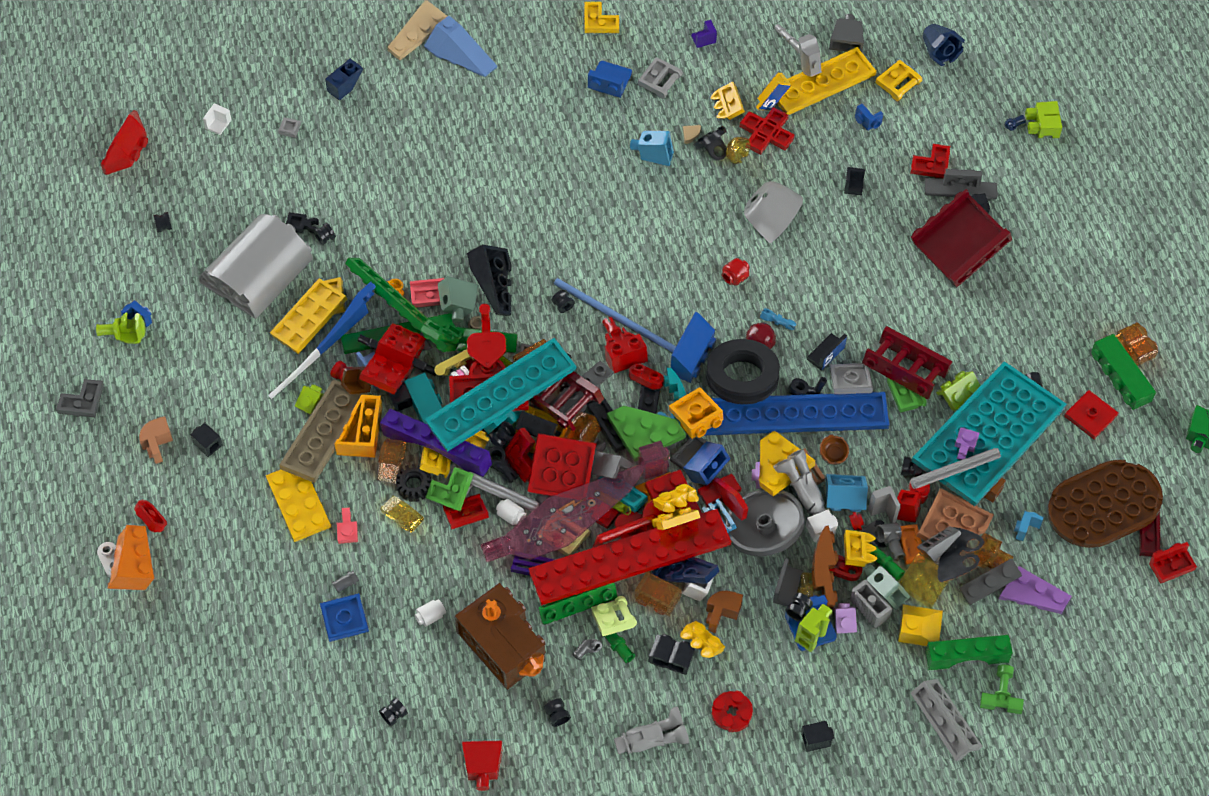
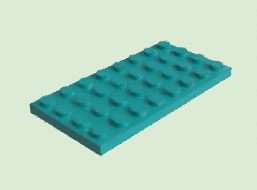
M1004 361L912 457V462L928 473L961 461L957 459L960 448L955 447L960 428L978 432L979 437L974 452L968 451L966 458L993 448L999 449L1001 457L939 480L975 507L1064 411L1067 404Z

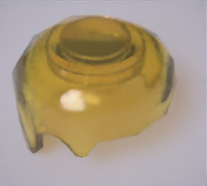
M734 137L730 140L726 148V156L732 164L742 163L740 159L748 157L750 150L749 139Z

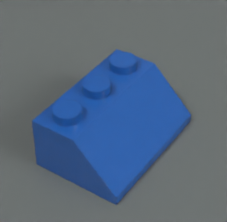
M698 312L694 313L671 355L670 368L675 371L680 379L689 383L692 382L694 377H698L701 363L706 362L709 348L713 349L716 343L714 328Z

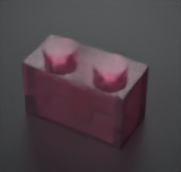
M661 441L639 447L638 467L645 482L667 473L670 454L668 448L664 447Z

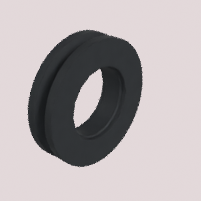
M750 339L726 341L718 345L708 357L707 383L714 394L727 402L735 404L757 403L768 398L776 390L779 381L780 364L776 354L769 347L758 341ZM735 362H748L757 366L762 374L751 381H738L726 375L724 369Z

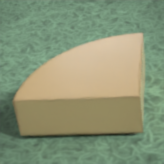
M701 125L683 126L685 144L692 143L700 135Z

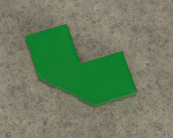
M429 319L426 320L421 328L422 332L436 340L458 344L464 334L451 324H447L443 328Z

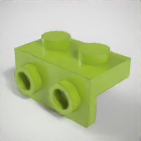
M973 371L959 372L954 376L955 379L953 381L949 380L940 385L941 389L936 392L937 395L944 396L952 411L960 408L981 386Z

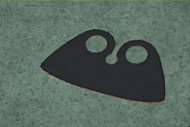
M953 527L960 530L962 534L940 556L938 565L939 582L949 581L962 576L979 565L980 559L977 555L966 554L961 556L960 553L962 551L975 552L979 550L984 544V539L980 535L962 528ZM975 539L979 541V545L976 548L967 547V543L970 540ZM967 558H974L975 564L965 567L963 561Z

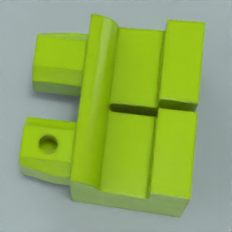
M1057 101L1036 102L1034 108H1026L1025 119L1035 120V122H1028V134H1037L1038 138H1043L1044 136L1060 138L1062 123Z
M824 604L818 610L813 607L799 623L795 642L809 652H812L817 645L818 637L826 635L832 610Z

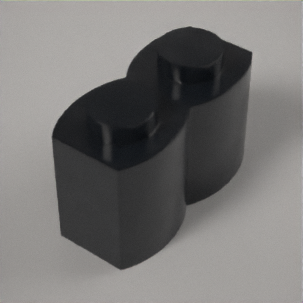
M666 634L656 635L648 662L687 675L695 648H692L687 641L678 642Z

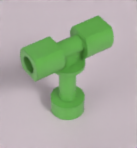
M1006 664L998 665L997 676L1000 677L999 691H996L994 694L982 692L980 708L994 710L995 707L1007 708L1009 713L1022 714L1024 699L1011 697V694L1007 692L1008 681L1013 678L1014 673L1012 666Z

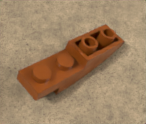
M828 525L823 528L814 549L812 586L813 592L821 591L822 595H825L828 601L827 607L833 609L836 602H838L836 590L833 591L832 583H834L833 572L829 571V569L835 567L836 562H838V554L836 550H833L834 533L830 531Z

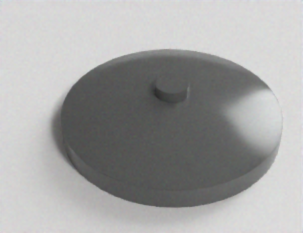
M764 489L753 491L743 496L742 498L748 506L747 518L742 521L731 510L728 512L737 527L728 533L731 544L740 552L751 556H770L786 550L800 537L805 524V517L800 502L792 494L783 490L775 496L770 495ZM726 519L725 524L727 527L731 526Z

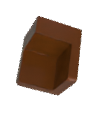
M365 366L344 369L341 386L349 394L370 392L371 384L359 379Z

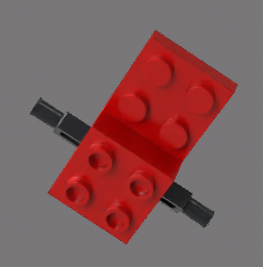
M392 323L380 341L360 335L358 338V342L376 350L374 356L360 374L359 379L395 394L403 381L407 380L413 367L434 376L437 375L434 371L435 367L418 359L426 342V338L418 333Z

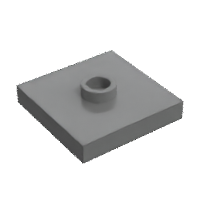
M862 363L830 364L829 369L834 394L872 393L873 386L867 366Z

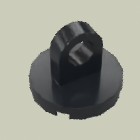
M720 126L718 130L711 131L699 138L693 145L696 150L705 147L713 160H722L727 155V147L720 136L727 131L724 126ZM716 146L722 149V155L719 157L714 154Z

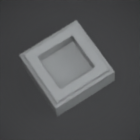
M284 117L278 133L296 138L301 121Z

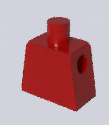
M502 740L462 742L468 780H476V789L479 791L489 790V780L498 779L503 752Z

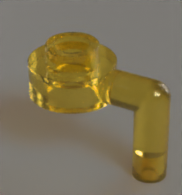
M803 572L801 574V587H798L797 593H802L810 598L813 596V585L809 583V581H812V573Z

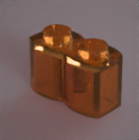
M1138 322L1119 330L1116 335L1137 366L1154 359L1158 353L1156 342L1147 336L1146 329Z

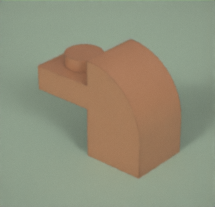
M165 416L146 423L139 434L142 449H147L149 458H154L155 464L163 462L158 445L173 441Z

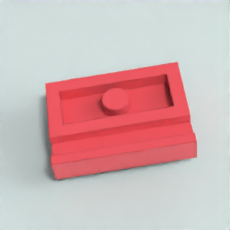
M444 278L410 281L412 305L416 308L441 305L438 283Z

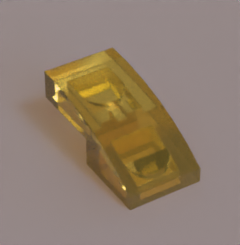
M394 495L380 508L383 514L395 520L398 526L410 533L425 520L416 510Z

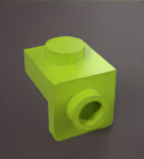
M314 384L311 386L304 385L294 406L312 414L324 395L321 392L322 388Z

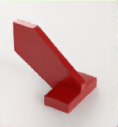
M732 473L722 478L717 477L713 479L712 483L698 489V494L706 507H709L708 504L711 502L715 504V500L719 498L741 521L747 518L748 506L739 493L742 488Z

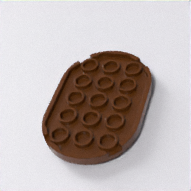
M1126 460L1107 461L1061 482L1051 494L1048 503V518L1054 531L1065 541L1080 547H1101L1136 532L1153 522L1161 509L1163 500L1162 488L1155 475L1140 464L1135 465L1126 462Z

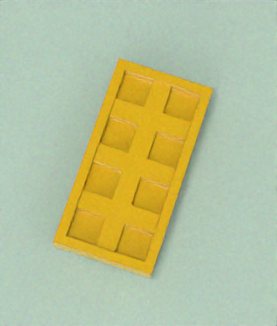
M319 278L274 327L270 334L299 354L348 298Z
M278 470L266 475L268 484L294 542L331 528L329 519L311 481L284 470Z

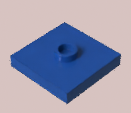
M359 593L320 603L329 642L369 632Z

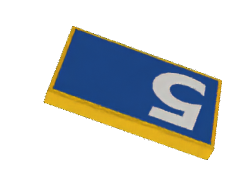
M778 72L759 95L758 100L760 102L756 106L757 109L771 111L792 86L783 73Z

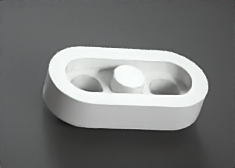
M105 542L98 547L97 554L107 576L111 578L116 545L112 542Z

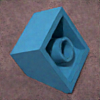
M826 474L827 508L833 511L849 509L852 512L866 510L868 485L865 476Z

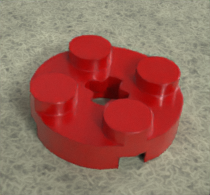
M741 691L724 692L713 701L712 719L721 729L728 730V732H739L749 725L752 719L753 707L750 700ZM730 707L737 709L735 716L727 713Z

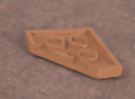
M940 488L916 537L926 541L949 526L962 528L978 535L984 534L994 515L977 506L974 507L968 501Z

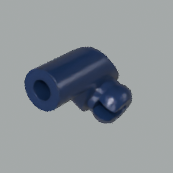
M1023 115L1007 119L1004 125L1005 128L1013 131L1017 126L1026 123Z

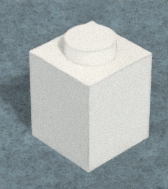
M829 510L807 518L806 528L814 542H817L825 526L829 525L830 531L836 534L838 522Z

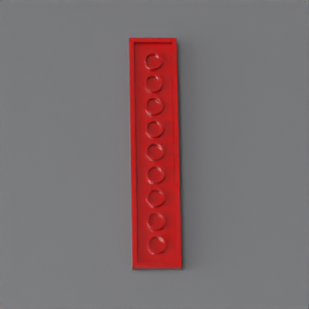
M718 509L701 513L698 519L665 530L654 528L528 568L541 606L730 546L731 539Z

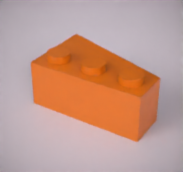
M126 525L117 539L114 563L111 568V578L107 589L146 590L154 580L146 526Z

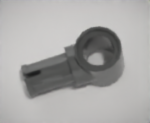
M897 522L878 525L875 529L877 540L880 543L884 542L890 549L894 561L902 560L906 555L900 545L902 534L900 525Z

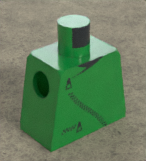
M1196 405L1191 415L1186 439L1193 442L1190 449L1195 453H1201L1203 447L1209 449V410L1199 405Z

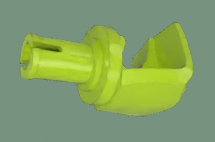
M126 312L121 318H115L113 324H97L96 334L97 336L114 335L115 339L121 342L138 344L145 336V323L139 313H136L135 317L130 320L127 319L128 313Z

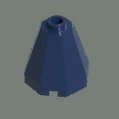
M934 23L928 25L923 31V39L929 56L940 66H944L943 62L948 60L950 63L954 62L963 52L962 42L964 43L965 39L954 30Z

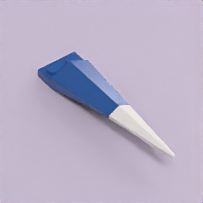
M369 282L356 294L339 321L308 358L268 395L271 399L369 313L366 303L374 295L373 290L376 288L372 282Z

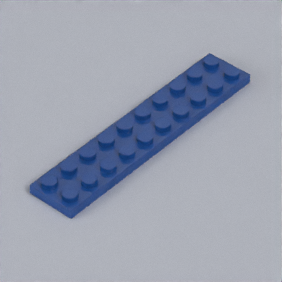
M885 392L769 396L765 400L753 404H735L721 398H711L723 410V421L718 428L711 427L708 429L704 436L771 433L772 431L791 433L889 429Z

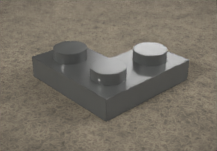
M84 379L80 395L61 393L56 408L57 413L95 418L104 388L103 381Z

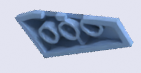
M450 16L435 26L424 45L437 58L451 61L452 64L463 66L467 70L483 77L497 68L493 60L467 31Z

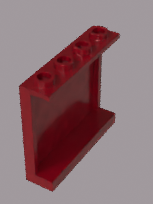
M967 189L957 193L954 200L942 206L939 213L931 216L926 221V224L921 228H917L911 236L913 244L956 288L1013 240L1011 233L1006 228L1003 229L969 195Z

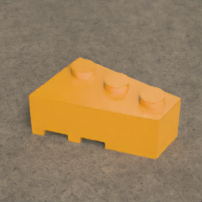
M360 396L348 423L344 425L343 432L335 442L336 455L375 458L383 408L381 396Z

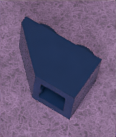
M351 58L325 78L327 92L340 101L353 90L363 71V67Z

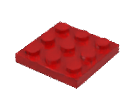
M538 433L527 491L575 500L586 498L596 443Z

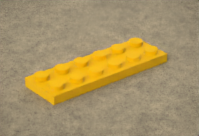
M856 47L821 63L822 72L810 77L801 72L788 78L787 80L792 86L777 104L784 113L790 115L875 76L876 70L860 49Z

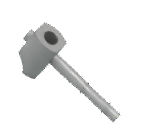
M777 24L774 29L800 54L802 72L810 77L821 73L820 49L816 37L808 34L798 38V42L785 28Z

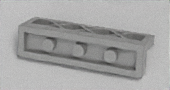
M937 679L923 681L911 692V695L955 761H959L969 752L978 751L983 747Z

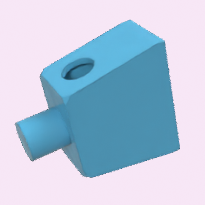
M643 131L640 140L632 139L630 142V149L639 151L641 160L670 166L674 153L670 131Z

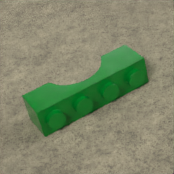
M1009 634L928 642L925 650L929 670L949 669L955 664L971 660L985 661L988 665L1009 663L1013 654Z

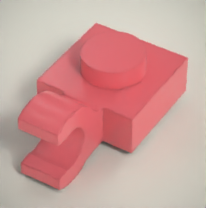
M350 507L342 508L343 522L337 523L338 544L358 542L357 521L351 522Z

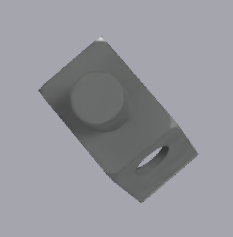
M846 14L844 19H837L831 35L829 50L847 52L858 47L862 52L864 44L862 22L855 20L853 14Z

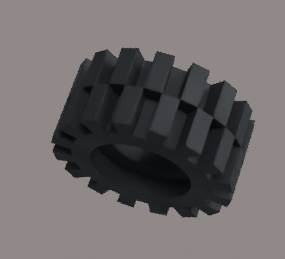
M412 464V468H409V465L405 466L406 470L400 469L396 479L399 495L403 496L404 500L409 498V502H413V499H416V502H418L420 497L422 500L425 499L431 484L430 473L420 470V465L416 468L415 464ZM411 478H418L422 482L417 488H409L406 483Z

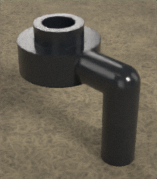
M821 377L816 386L811 387L803 379L795 378L790 383L788 389L792 395L820 394L827 383V379Z

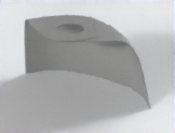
M769 181L764 183L748 200L744 215L755 229L769 243H772L791 223L802 206L803 197L778 182ZM759 194V196L757 197V199L754 200L753 202H751V200H752L756 195Z

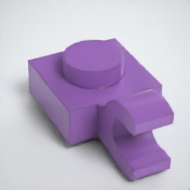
M960 428L955 447L960 448L958 460L965 459L968 451L974 452L979 437L978 432Z

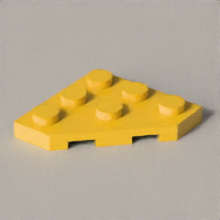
M772 431L760 440L759 485L772 496H775L791 483L786 473H777L773 466L782 460L788 459L787 457L790 454L801 450L776 431ZM806 454V462L810 470L815 466V459Z

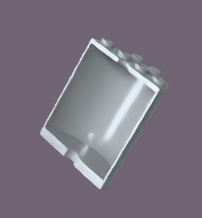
M260 214L199 276V283L222 298H227L231 304L256 319L313 260L312 249L309 245L305 244L292 225H286L276 215Z

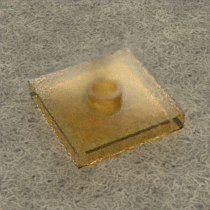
M918 553L899 584L909 595L931 609L949 581L939 582L938 564Z

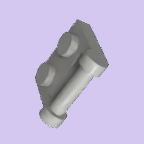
M656 57L639 78L638 85L664 99L668 94L667 91L677 78L679 79L683 75V72L678 67ZM668 72L672 74L662 87L658 86Z

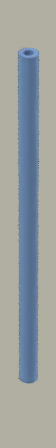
M559 278L555 280L554 285L567 290L571 295L673 353L676 346Z

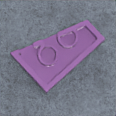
M1018 566L1022 577L1006 585L999 597L1001 600H1010L1017 602V604H1027L1038 609L1062 614L1072 596Z

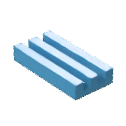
M719 498L715 500V504L709 503L708 508L702 507L704 513L720 508L731 525L727 527L723 521L728 533L737 528Z

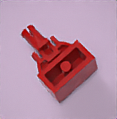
M612 317L605 318L602 321L603 326L608 332L605 334L607 342L606 346H604L606 362L609 368L614 371V374L629 369L634 364L648 362L647 346L640 334L634 335L627 332L624 327L621 331V328L617 327Z

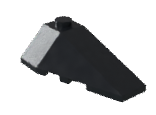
M482 244L467 253L470 269L495 314L510 316L511 295L508 292V286H511L512 280L508 279V272L512 271V265L508 249Z

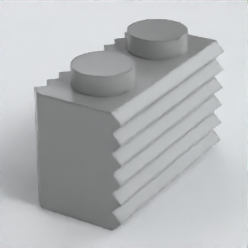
M867 580L862 581L852 589L850 602H853V605L861 611L860 613L866 616V619H868V622H871V625H874V628L879 627L890 618L893 608Z

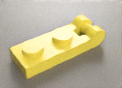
M466 349L436 365L434 371L437 375L446 376L452 368L456 367L458 369L463 365L465 366V361L472 357L468 355Z

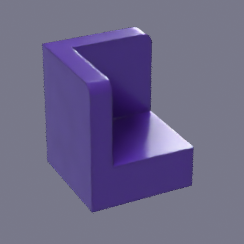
M707 20L704 21V30L692 33L691 37L696 47L699 48L716 43L717 31L712 21Z

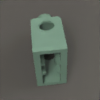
M450 276L445 277L438 283L441 310L452 314V322L462 323L463 317L474 310L478 285Z
M871 564L865 569V574L868 576L867 581L895 610L910 597L905 589L882 566L876 568Z

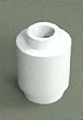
M509 499L501 500L496 507L497 515L511 525L519 526L526 518L524 509Z
M439 599L436 601L432 600L416 609L417 614H415V618L419 625L423 624L427 627L443 618L446 610Z

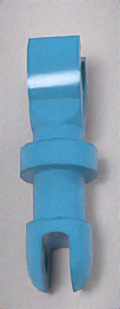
M764 308L760 316L765 321L775 322V325L780 324L789 330H794V326H796L795 321L787 320L780 314L776 315L767 308Z

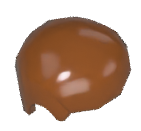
M831 434L822 440L820 455L828 464L839 465L847 459L849 445L843 437Z

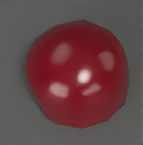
M755 323L746 332V339L758 341L770 349L776 343L775 332L767 323Z

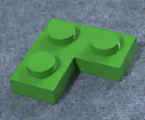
M454 467L448 485L435 480L431 481L426 498L461 511L474 474Z

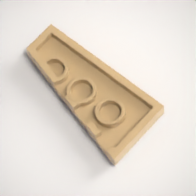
M425 0L388 46V51L397 59H403L425 42L435 26L448 16L428 0Z

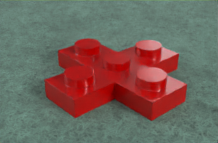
M773 107L767 116L762 118L749 111L739 125L740 128L752 133L745 147L761 155L769 143L785 151L795 137V134L782 128L788 120V114Z

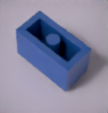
M706 441L683 469L692 482L707 486L731 458L723 445Z

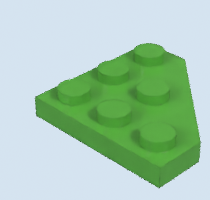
M622 406L607 413L608 420L634 462L686 438V433L677 419L628 406Z

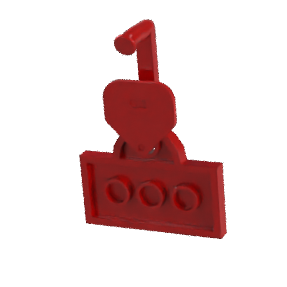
M484 303L479 307L482 333H473L467 339L468 355L476 360L469 369V375L449 376L450 403L506 368L503 362L499 360L506 353V339L500 332H491L490 306ZM528 401L512 411L529 410Z
M681 469L645 482L644 486L652 501L647 503L642 514L631 511L629 515H619L615 520L616 528L599 534L596 537L593 548L619 537L622 539L657 528V526L653 527L651 520L658 518V515L670 513L656 508L653 499L659 497L661 493L675 490L679 485H688ZM687 501L686 507L675 506V509L691 507V510H698L699 514L702 513L697 502Z

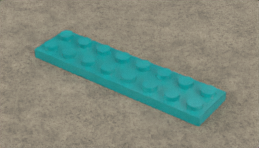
M552 338L427 417L425 423L448 452L575 371L576 365L557 340Z

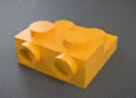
M701 387L669 405V411L680 421L682 429L691 439L696 436L698 438L703 437L708 429L711 427L718 428L723 421V410Z

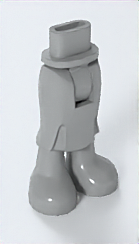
M804 449L790 454L787 457L788 459L782 460L773 466L777 473H786L791 480L790 484L794 487L807 513H811L813 516L826 511L823 506L825 502L821 491L816 485L812 472H810L807 465Z
M676 706L670 710L668 718L632 728L626 733H622L621 737L614 738L618 754L624 752L631 754L669 743L688 744L689 738L683 725L679 708ZM670 729H675L674 731L666 734H663L662 732Z

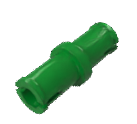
M875 546L877 549L870 554L877 557L876 562L892 575L896 581L900 580L904 576L905 571L893 561L891 556H887Z
M617 633L604 636L610 643V648L616 651L625 663H629L635 658V654L625 644L626 640L623 637H620Z

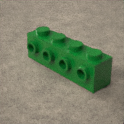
M1115 334L1096 341L1091 350L1092 357L1099 362L1104 374L1109 376L1114 388L1119 390L1124 402L1132 410L1152 402L1156 391Z

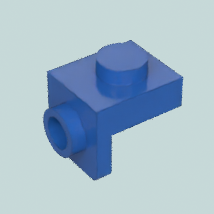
M862 103L856 107L855 119L868 131L872 128L876 129L882 124L883 113L880 111L872 115Z
M135 300L121 310V315L127 312V319L130 320L135 317L136 313H139L146 327L152 323L150 310L146 306L142 307Z

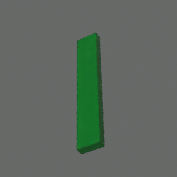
M450 313L428 317L429 320L441 327L447 324L455 326L454 322H452V314ZM410 321L396 324L412 332L421 333L420 330L412 327ZM390 325L343 335L341 341L344 354L372 349L358 342L359 336L363 335L380 341Z

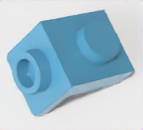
M1025 511L1022 520H1017L1014 529L1017 532L1016 539L1024 540L1028 526L1040 529L1044 517L1039 516L1035 512Z

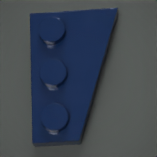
M692 557L655 569L649 576L651 581L707 584L720 570L716 564Z

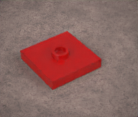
M1088 390L1065 413L1064 417L1092 439H1095L1118 416L1119 412Z

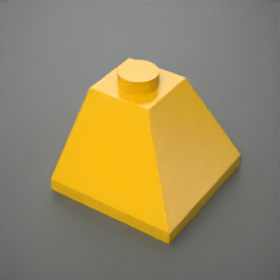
M903 604L898 642L927 646L928 642L939 641L943 611Z

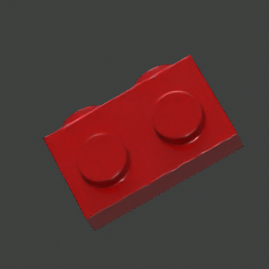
M1188 542L1176 543L1170 549L1165 551L1161 549L1153 553L1149 565L1160 584L1196 570L1197 565L1187 551L1189 547Z

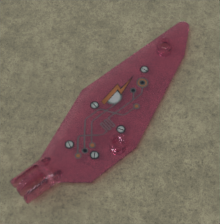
M637 465L618 472L616 479L604 477L549 497L505 536L480 545L486 562L488 563L510 554L531 560L569 546L632 490L643 474L644 467Z

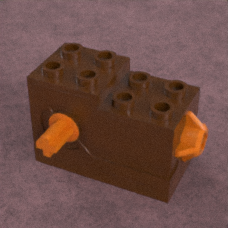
M499 582L456 614L455 624L457 634L508 690L525 676L534 677L540 673L545 662L546 643L539 634L536 636L532 631V626L526 620L525 606L520 601L517 602L513 598L511 590L508 587L504 588Z

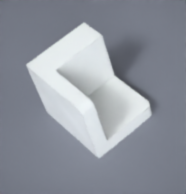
M214 103L203 118L205 129L221 135L231 122L230 110Z
M713 579L707 584L686 583L682 594L701 601L708 594Z

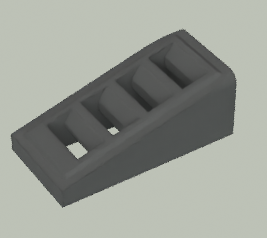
M949 526L920 544L917 548L926 558L935 562L962 533L960 530Z

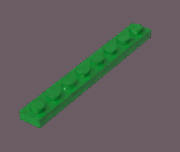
M347 259L345 264L353 274L358 275L366 285L372 282L376 286L374 289L375 294L383 297L389 306L399 312L401 317L411 322L412 327L421 331L422 326L428 319L422 312L362 259ZM422 332L424 337L436 344V348L442 352L455 351L458 347V344L439 341Z

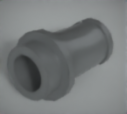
M348 571V574L332 582L338 593L353 584L357 585L356 582L359 579L354 571Z

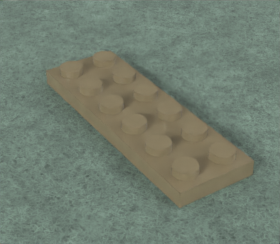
M333 379L279 464L280 469L315 483L336 450L335 442L343 432L344 425L348 423L360 396L368 395V393L349 394L341 386V382Z

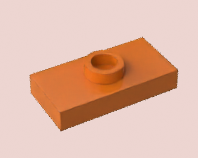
M918 524L900 526L902 532L900 544L906 555L904 556L905 565L925 562V556L917 548L922 544L921 539L916 537L919 532Z

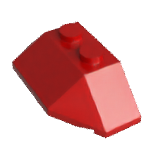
M133 110L128 115L107 150L106 157L101 162L103 173L106 175L131 167L134 161L139 159L142 148H145L148 144L145 128L136 110Z

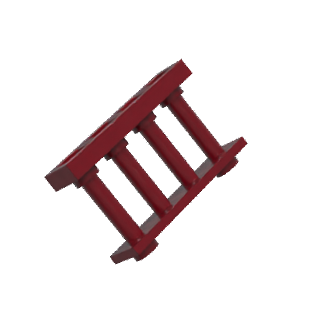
M888 326L882 332L879 341L880 347L875 352L868 348L862 364L926 399H929L935 386L932 383L938 375L945 379L953 363L948 358ZM888 348L898 353L892 361L882 356ZM904 357L914 362L909 370L899 365ZM921 366L931 371L925 379L915 374Z
M573 371L548 387L539 397L534 396L528 401L556 419L562 428H569L571 431H574L576 428L571 419L589 401L594 400L600 404L604 397L597 386ZM567 382L570 384V387L552 406L545 402L562 383ZM581 391L583 393V397L565 415L558 411L575 392Z

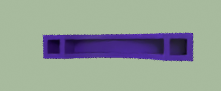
M389 409L380 422L384 436L399 443H414L430 448L447 457L467 472H473L484 477L492 465L489 451L467 441H463L447 452L427 424L395 410Z

